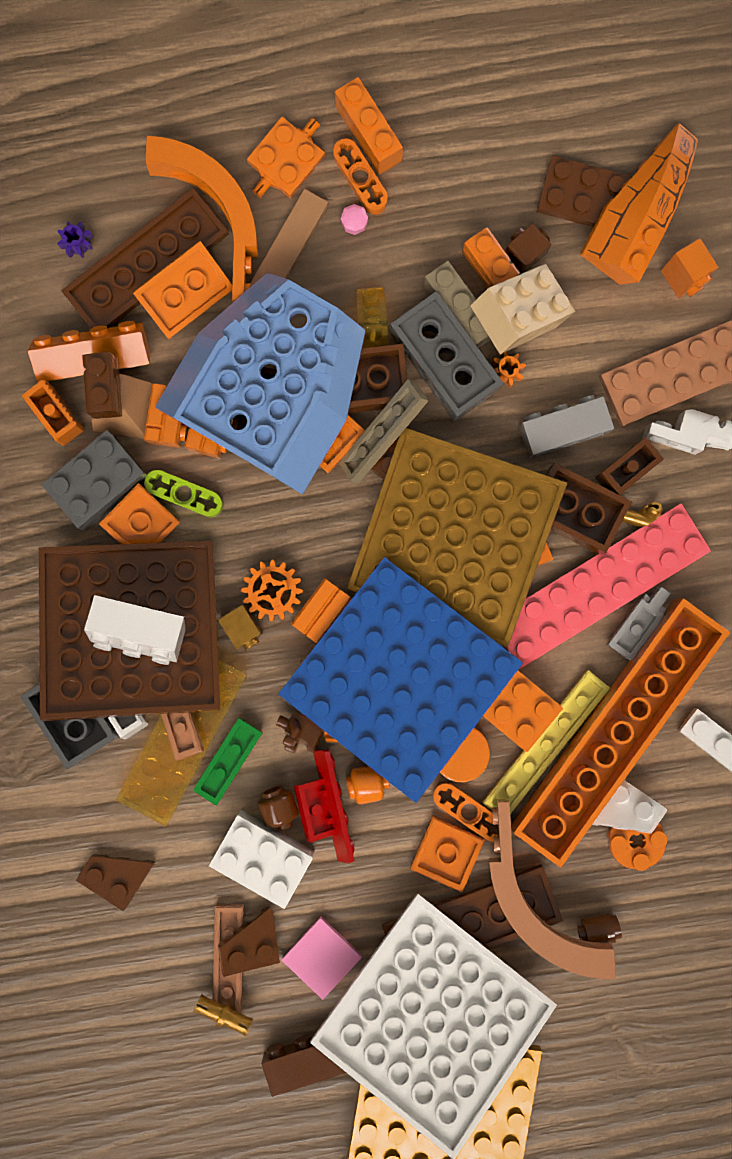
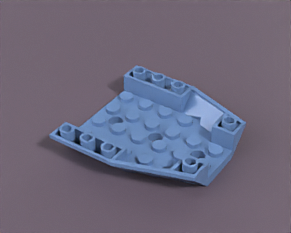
M266 273L197 334L155 408L192 428L303 495L347 420L365 329L339 308L291 280ZM301 313L307 317V323L304 327L295 328L291 325V319L295 314ZM267 364H273L277 367V374L272 379H264L261 376V370ZM239 414L246 416V427L242 430H234L231 425L232 419Z

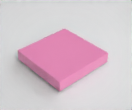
M320 916L287 951L281 961L323 1000L362 958V954Z

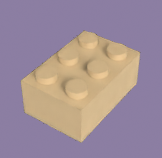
M547 264L488 288L470 305L500 354L557 328L576 312Z

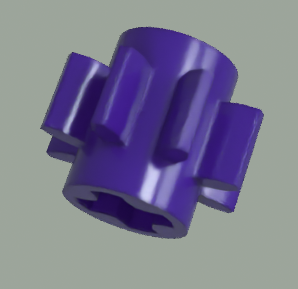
M68 221L67 226L63 230L57 231L62 238L57 244L61 249H66L68 257L71 258L74 254H77L84 258V253L88 249L93 250L88 241L93 238V234L90 230L85 231V226L82 222H79L76 226L71 225Z

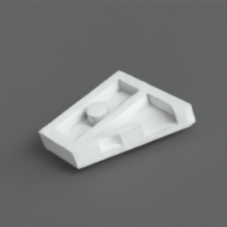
M624 780L592 825L610 826L616 829H630L652 834L667 812V809Z

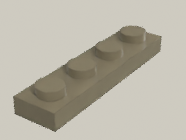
M408 379L339 462L350 482L359 484L429 401L416 382Z

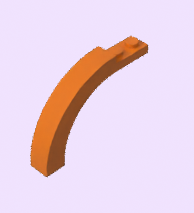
M147 136L146 165L150 176L174 178L197 187L206 193L226 216L234 238L232 302H234L251 287V283H246L247 274H252V257L258 258V242L254 218L243 191L229 172L203 151L177 140Z

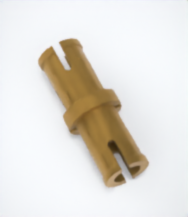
M201 994L193 1011L217 1022L216 1026L222 1027L224 1025L243 1034L245 1037L254 1019L230 1009L231 1005L227 1003L222 1005L205 997L203 994Z

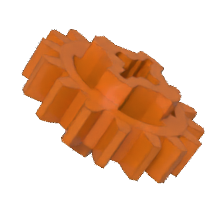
M271 560L270 567H266L264 562H260V570L257 571L251 568L252 578L244 577L243 579L249 583L248 587L241 588V592L248 593V597L243 600V603L252 604L249 609L250 613L257 610L260 611L258 614L259 619H263L268 614L269 621H274L275 615L278 614L281 620H284L285 611L292 614L295 612L292 607L293 603L301 604L296 595L302 594L303 590L297 588L296 585L302 582L301 578L293 579L292 576L296 571L294 569L288 572L285 571L286 563L282 562L280 567H276L275 560ZM271 572L281 573L287 580L277 581L273 578ZM261 577L262 584L260 589L254 592L255 583ZM271 583L275 587L284 586L276 592L277 597L274 599L271 595L261 596V594L269 590L268 585ZM291 589L290 599L283 605V596L286 591ZM266 600L271 603L274 610L265 609L258 602Z

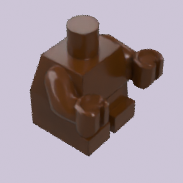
M292 714L290 719L280 715L276 726L285 729L286 736L283 744L286 751L295 753L298 745L304 744L307 751L315 754L324 730L305 715Z

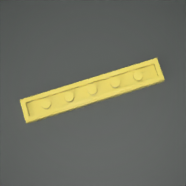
M586 670L559 704L563 707V710L528 752L522 750L482 803L492 810V807H498L497 800L509 799L511 814L609 691L610 687L589 670Z

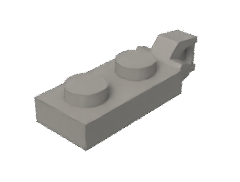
M657 587L650 597L645 594L632 608L607 645L627 660L632 661L665 617L663 614L666 608L662 605L671 593L662 587Z

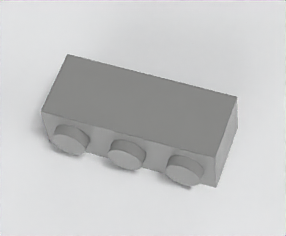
M594 395L578 400V405L569 408L567 404L556 406L551 409L552 413L541 416L540 412L526 416L524 418L525 422L519 427L529 459L608 434L614 429L604 396L595 399Z

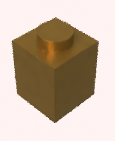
M245 605L239 606L218 620L236 649L243 647L246 651L260 642L257 637L263 633Z

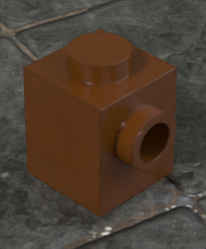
M532 224L526 230L524 227H521L510 238L512 242L507 245L505 253L510 258V262L523 274L548 253L552 244L548 234L543 229H538Z

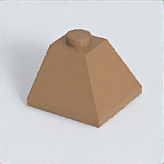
M119 374L122 416L101 419L92 418L93 432L104 433L108 430L117 436L144 439L153 383Z

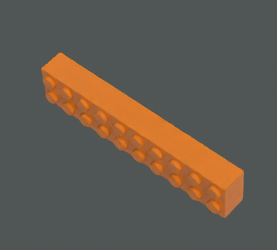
M684 598L672 601L663 614L665 617L634 659L629 661L609 691L601 699L511 824V830L515 835L560 868L730 634L728 630Z

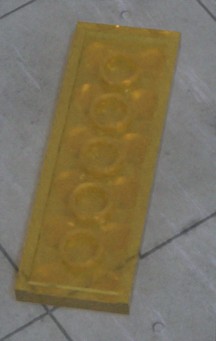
M218 659L220 711L193 712L205 751L175 761L161 715L116 801L165 827L174 815L248 675Z

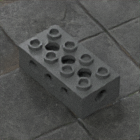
M437 291L390 324L389 333L397 344H403L405 355L454 422L497 393L504 384ZM432 331L436 337L427 339L422 333ZM447 353L453 360L444 362L439 358V355ZM465 376L469 384L460 385L455 377Z

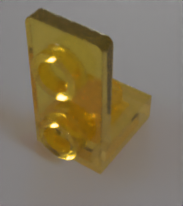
M384 288L357 289L359 325L365 329L362 348L387 346L388 326Z

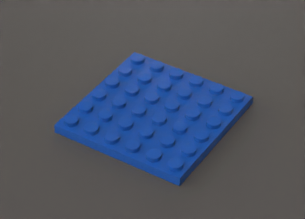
M384 557L278 695L417 803L523 662Z

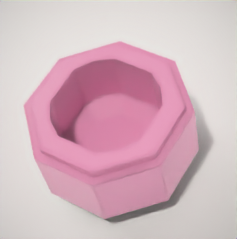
M353 204L344 208L341 224L345 232L357 235L365 231L368 215L364 207Z

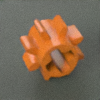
M506 351L503 353L501 360L494 358L492 363L497 366L494 371L502 382L507 383L508 387L511 388L514 379L520 382L523 379V375L518 372L523 370L526 364L519 363L517 360L519 357L518 353L513 357L508 356ZM504 365H507L509 369H513L511 375H508L506 370L502 371Z

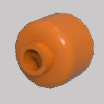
M368 765L353 768L350 771V776L346 777L350 800L355 799L358 804L380 801L384 798V790L389 789L388 781Z

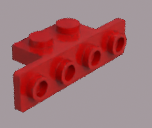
M318 749L313 755L319 778L294 786L306 842H314L332 836L337 860L343 863L354 862L353 853L355 852V847L348 834V816L342 808L340 799L342 790L336 781L334 772L335 760L332 754H330L329 749Z

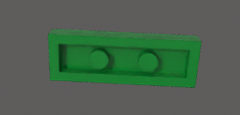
M239 717L193 791L217 806L263 732Z

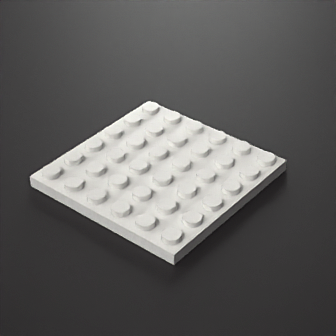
M416 894L314 1034L310 1043L444 1153L455 1159L557 1004L419 894Z

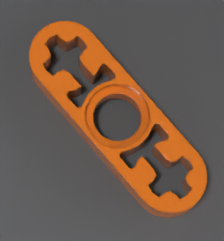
M346 138L339 140L333 148L336 165L364 209L373 215L382 213L388 203L386 190L356 143ZM342 149H345L347 152L351 150V160L354 163L351 167L346 156L340 157ZM358 170H363L369 177L366 182L357 183L352 178L353 174ZM370 187L371 192L376 198L381 196L379 205L375 202L369 203L370 193L367 189Z
M441 782L434 787L432 796L439 808L488 841L494 842V836H499V831L497 833L492 831L490 835L487 834L488 828L481 822L479 827L475 826L481 820L483 812L487 813L483 818L493 824L492 811L452 783ZM448 788L451 789L450 795L457 801L459 796L464 797L458 802L455 811L451 810L454 807L452 802L447 799L444 802L440 801V790L446 791ZM466 804H473L477 808V814L472 819H465L461 815V809Z

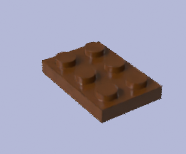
M552 155L536 212L594 227L608 201L614 198L620 192L621 186L633 176Z

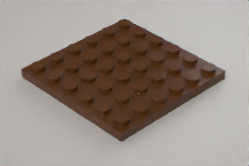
M213 541L39 547L41 721L220 711ZM94 595L184 617L186 630L177 662L170 661L169 665L152 661V656L141 654L140 658L123 654L122 649L112 647L111 651H106L94 647V643L89 640L84 631Z

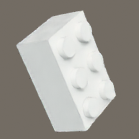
M94 595L84 629L89 640L94 643L93 646L98 649L111 651V648L114 647L122 649L123 654L131 657L140 658L141 654L152 656V661L169 665L170 661L177 662L186 630L184 617L96 595Z
M241 810L209 867L285 909L310 865L315 851L277 831L275 828L266 827L264 822Z

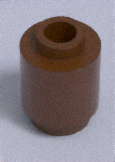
M609 914L584 918L581 919V925L577 926L579 939L583 941L612 944L616 943V939L622 938L620 924L616 915L609 916Z

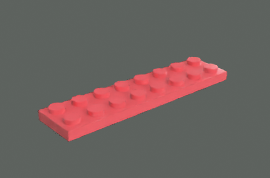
M682 503L662 514L648 526H643L609 547L607 553L595 555L525 599L508 648L505 647L508 652L523 662L519 669L711 552Z

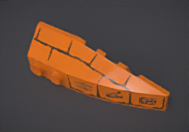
M680 123L676 124L655 147L654 153L642 162L634 176L621 186L620 192L608 201L580 252L582 257L619 285L640 282L667 230L686 185L698 139Z

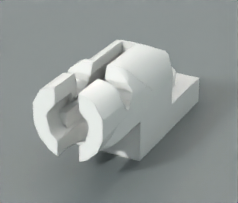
M693 409L685 410L679 414L674 429L667 422H652L645 427L642 438L647 437L648 440L694 455L702 452L705 444L706 447L720 448L728 451L732 449V421L726 420L719 425L720 419L718 416H712Z

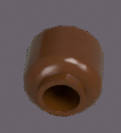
M276 786L262 792V797L257 804L264 825L269 828H276L277 831H283L293 826L292 821L296 819L299 811L291 790L283 789L282 786Z

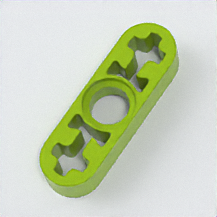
M160 470L151 471L145 478L144 485L150 494L209 518L218 516L223 510L222 498L213 491ZM162 476V481L172 486L170 497L166 496L169 491L162 487L154 491L155 486L151 484L152 480H158ZM182 486H187L192 491L191 498L186 502H181L177 499V490ZM198 491L202 492L199 497L209 501L211 497H214V502L217 504L216 509L211 508L209 512H206V506L199 502L196 503V508L192 507L197 500Z

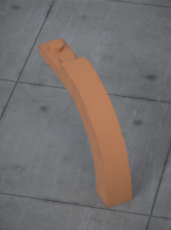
M509 799L497 800L498 807H492L493 825L499 824V836H494L495 854H500V858H489L494 891L508 922L530 948L554 965L585 977L616 980L614 948L611 943L583 941L559 932L542 920L524 898L517 883L513 867Z

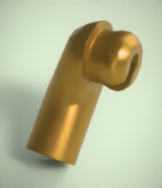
M653 501L637 512L628 509L622 522L641 528L648 526L661 516L662 506L660 503Z

